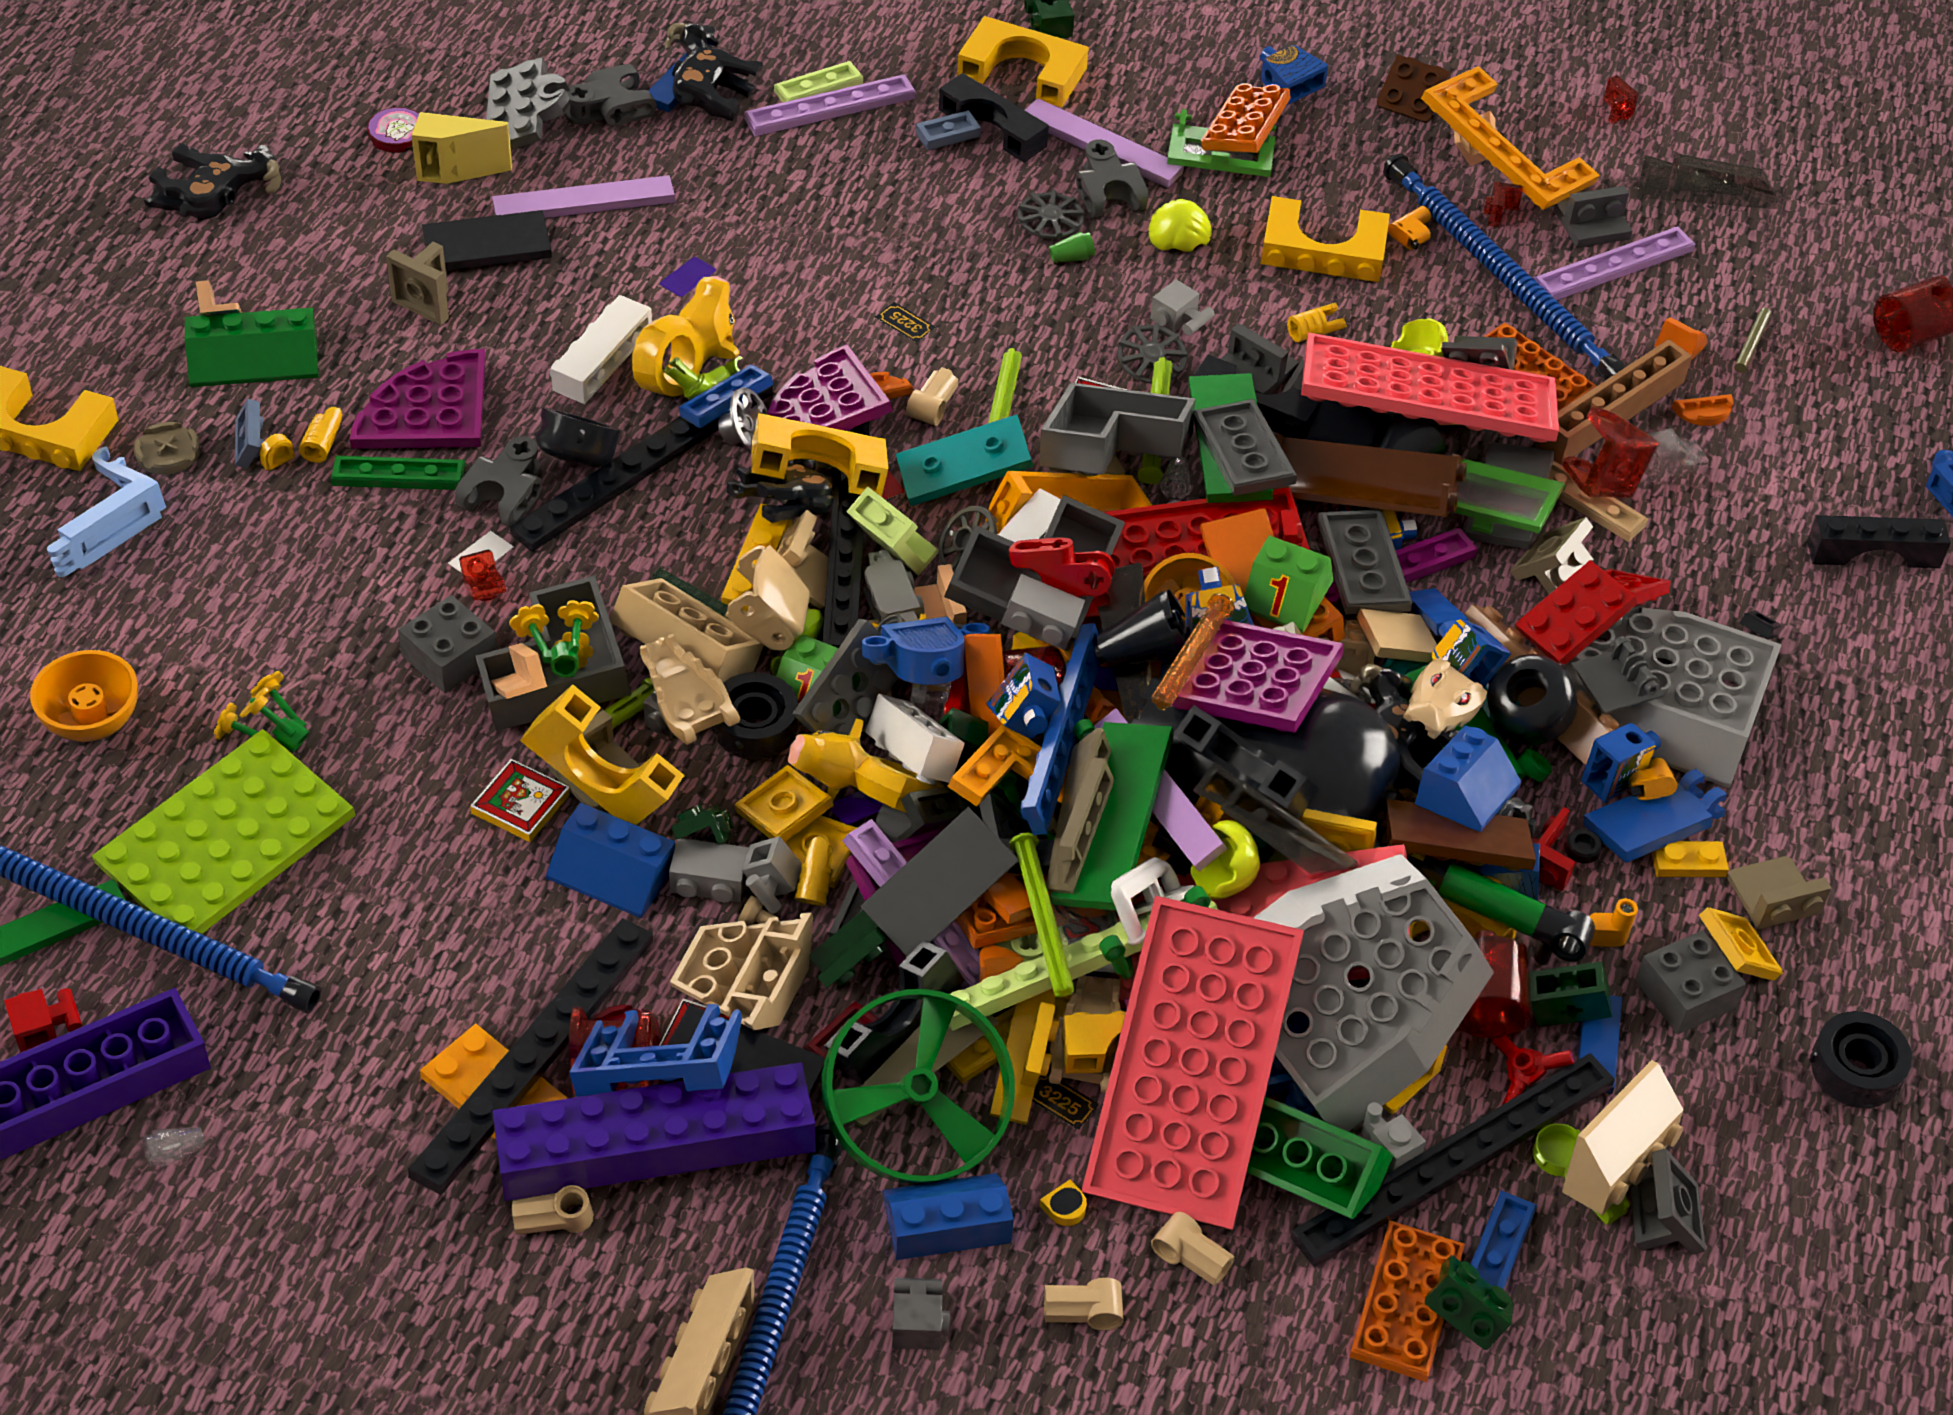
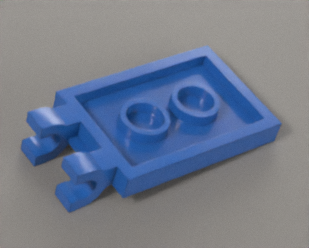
M1694 769L1681 778L1676 792L1672 795L1650 800H1640L1637 796L1632 797L1630 795L1584 814L1583 825L1588 830L1597 834L1602 843L1627 863L1663 848L1669 843H1675L1712 827V819L1725 816V809L1718 803L1726 800L1727 794L1719 787H1715L1703 796V791L1696 785L1704 782L1705 775Z

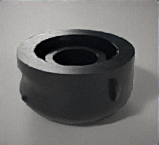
M542 407L540 414L541 426L534 433L538 447L544 453L560 460L586 467L597 468L611 462L621 433L620 429L571 413Z
M1526 654L1508 660L1492 677L1488 687L1487 702L1494 719L1495 731L1498 733L1502 732L1510 740L1520 744L1538 745L1555 740L1569 728L1576 716L1578 706L1577 693L1566 671V665L1557 663L1543 655ZM1538 687L1546 691L1543 699L1535 705L1524 707L1516 704L1518 696L1527 688Z
M760 672L739 674L723 682L731 703L740 716V722L732 726H728L725 722L712 726L713 735L719 745L728 753L747 760L767 759L787 749L793 742L798 729V719L792 714L798 706V700L791 686L774 675ZM755 718L764 720L759 723L746 722L748 719Z
M1861 1011L1843 1012L1828 1020L1821 1029L1809 1058L1814 1078L1825 1093L1842 1104L1866 1109L1881 1106L1898 1094L1911 1069L1913 1060L1911 1047L1906 1037L1895 1025L1878 1015ZM1847 1058L1863 1062L1870 1069H1860L1848 1061Z

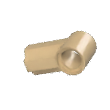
M941 367L938 371L934 370L922 389H916L912 392L907 403L906 415L933 426H938L944 416L947 402L958 387V378L949 369Z
M569 1185L554 1194L513 1200L512 1216L516 1235L560 1229L578 1233L585 1231L593 1222L594 1214L588 1195L579 1186ZM571 1205L583 1206L575 1214L565 1213L566 1209Z
M1175 1212L1151 1240V1246L1159 1257L1169 1264L1182 1263L1214 1286L1220 1283L1234 1262V1255L1204 1236L1198 1223L1183 1212Z
M1097 1278L1088 1282L1086 1286L1045 1285V1322H1088V1325L1096 1330H1113L1123 1324L1121 1283L1113 1278Z

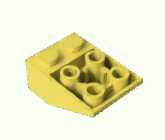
M419 113L412 132L417 181L448 184L512 170L508 122Z

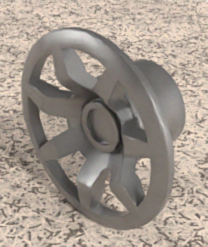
M743 387L735 390L730 401V412L719 417L718 427L726 443L733 445L741 442L752 453V439L757 421L756 418L758 413L767 415L768 411L760 397L751 389ZM741 394H743V403L738 400ZM751 397L757 403V405L752 410H750L752 405Z

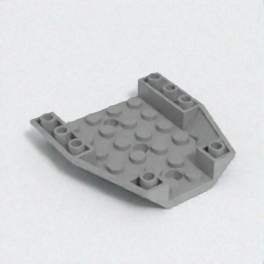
M1633 607L1599 636V638H1605L1607 642L1594 640L1566 664V671L1572 680L1575 690L1577 692L1581 690L1593 699L1572 668L1571 663L1613 651V641L1620 636L1630 639L1633 642L1635 652L1642 655L1643 661H1646L1649 671L1659 679L1658 685L1665 696L1608 713L1619 723L1617 729L1632 723L1644 733L1649 730L1654 731L1661 740V747L1654 751L1651 760L1662 758L1670 768L1684 773L1697 769L1705 775L1704 780L1730 788L1782 644L1687 612ZM1665 658L1671 661L1672 664H1663L1657 659ZM1723 681H1732L1736 683L1738 687L1727 686ZM1595 703L1593 707L1602 714V710L1600 709L1598 704Z
M1402 854L1288 891L1254 917L1255 919L1304 930L1275 1057L1313 1105L1314 1111L1321 1120L1348 1132L1365 1119L1367 1107L1370 1103L1376 1102L1383 1106L1428 1072L1494 973L1471 934L1427 878ZM1421 921L1427 924L1430 929V937L1426 941L1416 942L1410 938L1408 927L1413 922ZM1362 967L1368 971L1370 981L1365 987L1356 988L1349 983L1347 975L1352 968ZM1296 1012L1305 1014L1309 1019L1308 1029L1301 1034L1291 1032L1287 1026L1288 1017Z

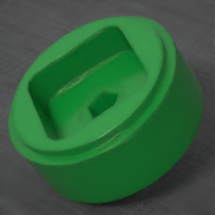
M1526 749L1517 759L1525 772V776L1538 782H1543L1552 773L1550 763L1536 750Z

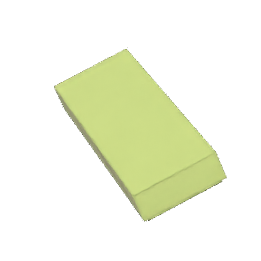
M847 61L774 84V92L782 102H787L863 84V76L851 61Z

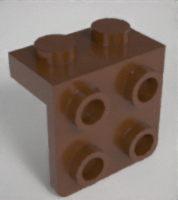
M1397 54L1377 99V105L1382 109L1427 123L1434 112L1421 97L1426 89L1451 79L1450 72L1442 67L1431 66L1415 58Z

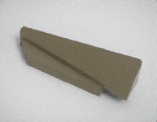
M1103 728L1094 729L1072 749L1046 881L1047 891L1073 894L1115 781L1107 763L1112 750Z
M992 1015L986 1016L994 1027L998 1025V1020ZM973 1022L954 1031L948 1027L931 1071L935 1073L984 1036V1034ZM920 1026L862 1086L900 1082L904 1075L915 1069ZM890 1106L852 1122L858 1126H864Z

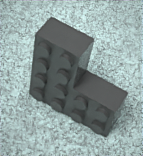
M1070 383L1041 429L1039 466L1049 467L1050 470L1055 472L1073 470L1080 471L1081 474L1086 476H1097L1104 474L1117 450L1126 451L1134 456L1144 454L1158 455L1159 458L1165 460L1181 458L1193 435V411L1195 410L1196 399Z
M1063 495L1043 539L1069 538L1073 540L1074 553L1103 551L1111 556L1125 522ZM975 525L944 597L1001 622L1020 575L1023 574L1040 582L1042 580L1037 572L1027 568H1015L1011 564L1008 549L1015 542ZM1080 596L1085 602L1065 651L1069 652L1094 596Z
M595 575L529 593L532 606L536 604L542 605L545 609V615L549 618V623L543 626V632L541 633L549 650L553 648L556 641L562 640L564 633H572L573 627H568L564 624V619L558 616V609L561 606H567V602L570 600H575L578 603L587 601L594 605V612L598 614V620L592 622L591 628L587 630L580 629L581 633L589 636V646L593 648L594 653L591 657L587 658L586 666L578 669L574 677L563 678L555 675L551 670V663L543 662L542 653L536 641L523 643L539 655L547 687L506 699L492 689L490 681L515 673L509 647L475 656L496 731L533 722L540 713L572 684L596 704L631 695L625 665Z

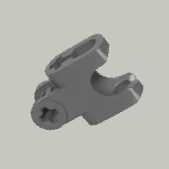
M624 64L594 71L587 76L585 83L569 86L570 91L567 94L570 97L568 101L570 106L566 109V119L578 125L605 119L609 125L618 126L652 117L656 111L657 104L649 91L637 90L640 77L635 67L631 64ZM629 76L627 80L622 81L623 78ZM646 103V105L642 108L634 107Z
M1106 140L1090 141L1085 148L1087 161L1084 164L1083 171L1076 173L1077 190L1090 218L1104 217L1103 207L1105 201L1110 199H1120L1127 202L1132 211L1145 210L1147 208L1148 189L1136 163L1121 164L1114 146Z
M525 436L516 437L507 443L495 460L484 456L479 457L456 487L455 503L457 507L473 511L478 504L485 500L500 501L498 506L501 524L510 527L521 520L536 502L542 489V480L537 477L541 470L540 462L536 458L538 455V445L535 440Z

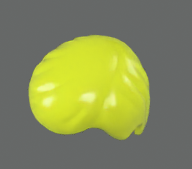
M1185 199L1172 200L1158 208L1153 214L1148 227L1151 243L1162 251L1175 248L1184 252H1192L1200 244L1206 246L1212 234L1211 224L1206 213L1197 204Z
M1417 319L1407 322L1402 327L1400 339L1393 341L1391 348L1444 357L1441 347L1442 342H1448V334L1444 325L1434 319Z
M1233 820L1219 821L1212 827L1228 849L1200 872L1194 865L1190 869L1196 886H1201L1211 900L1228 898L1241 892L1252 884L1260 868L1259 853L1254 838L1242 824Z

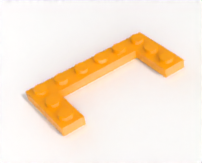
M1479 66L1424 91L1421 99L1430 109L1443 118L1453 130L1465 138L1474 149L1478 150L1495 168L1499 169L1510 179L1513 185L1521 189L1542 210L1570 197V194L1578 193L1594 185L1600 176L1580 157L1544 174L1468 104L1494 93L1498 86V83Z
M1001 724L952 776L947 787L977 807L1011 769L1029 781L1030 775H1033L1036 756L1041 747L1027 737ZM1067 769V772H1066V775H1065V778H1064V781H1063V785H1062V788H1061V791H1060V794H1059V797H1058V800H1057V801L1060 802L1061 804H1062V799H1063V794H1064V789H1065V783H1066V778H1067L1068 769ZM1150 821L1136 867L1154 857L1167 862L1172 856L1152 846L1159 827ZM1142 891L1133 896L1132 898H1130L1132 904L1139 897Z

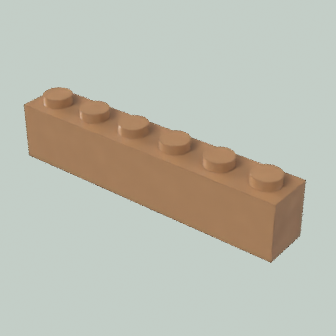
M1666 340L1558 411L1559 432L1556 442H1539L1538 448L1554 451V460L1562 465L1683 384L1692 355L1671 340Z
M1472 604L1464 614L1469 619V622L1484 628L1511 652V655L1504 663L1520 655L1537 654L1546 656L1540 650L1528 647L1524 643L1526 637L1512 626L1508 628L1502 623L1503 616L1493 607L1487 605L1484 608ZM1538 687L1527 688L1521 692L1517 701L1524 707L1535 705L1543 699L1546 691ZM1579 690L1578 692L1576 691L1578 701L1576 716L1569 728L1557 739L1586 765L1594 740L1616 730L1619 723L1609 714H1601L1593 707L1596 702L1588 694Z

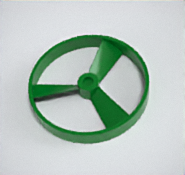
M928 989L896 991L873 1000L860 1009L843 1025L835 1036L828 1050L822 1072L821 1088L824 1110L828 1123L840 1145L857 1163L882 1178L904 1184L917 1185L944 1181L969 1170L982 1161L1003 1136L1012 1114L1015 1099V1078L1012 1061L995 1027L982 1013L967 1002L950 994ZM903 999L923 1000L915 1069L904 1075L900 1082L833 1090L832 1078L835 1058L845 1035L862 1015L882 1004ZM955 1010L967 1017L985 1035L992 1046L1000 1066L1003 1082V1102L993 1133L938 1090L937 1077L931 1071ZM902 1100L911 1105H921L965 1164L958 1169L937 1175L919 1176L900 1173L888 1169L868 1157L851 1140L843 1125Z

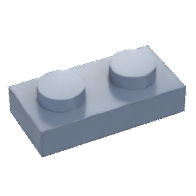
M969 110L916 124V134L927 150L980 137L981 127Z
M248 398L235 419V465L243 468H248L254 457L258 458L260 456V447L264 442L263 439H260V431L263 426V417L260 416V402Z

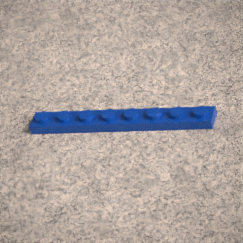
M1095 623L1082 624L1078 637L1073 642V652L1070 661L1066 663L1065 677L1063 683L1059 685L1060 703L1051 715L1048 728L1044 731V741L1041 750L1036 756L1033 775L1029 777V787L1025 799L1021 801V815L1025 821H1028L1033 835L1047 834L1068 769L1072 749L1077 740L1073 733V727L1084 718L1100 667V662L1094 651V644L1098 643L1097 636L1099 635Z

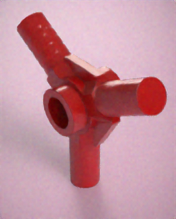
M1503 1032L1497 1033L1492 1039L1493 1044L1508 1058L1506 1064L1511 1085L1502 1105L1522 1094L1526 1087H1530L1543 1077L1547 1070L1574 1064L1570 1049L1543 1055L1542 1052L1518 1048Z

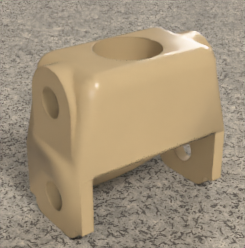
M758 545L740 557L739 565L736 569L753 585V591H747L731 601L728 605L726 617L744 633L769 649L785 650L803 632L810 600V591L787 561L770 545L767 547ZM758 559V561H757V563H756V565H755V564L753 563V560ZM748 605V612L744 611L742 607Z

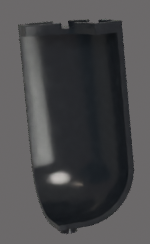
M1183 657L1168 659L1164 663L1165 672L1160 679L1152 678L1141 697L1142 701L1146 702L1140 718L1139 720L1132 718L1130 724L1172 726L1173 731H1176L1189 710H1179L1175 707L1160 704L1159 692ZM1322 688L1295 733L1279 731L1275 728L1256 724H1245L1241 721L1223 717H1213L1264 753L1277 760L1279 759L1315 784L1319 790L1306 809L1377 822L1385 819L1384 806L1386 799L1399 801L1401 799V795L1398 792L1401 776V758L1396 738L1386 720L1373 707L1358 698ZM1174 736L1165 765V770L1172 778L1205 788L1209 782H1221L1229 795L1285 811L1187 747Z

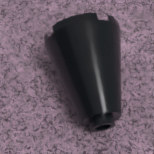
M1396 413L1379 448L1444 455L1449 449V444L1445 446L1446 433L1433 419L1422 417L1410 419L1401 413Z
M1171 590L1159 592L1097 636L1098 643L1094 644V651L1101 664L1106 663L1109 668L1184 657L1194 641L1189 625L1185 626L1181 615H1184V612Z

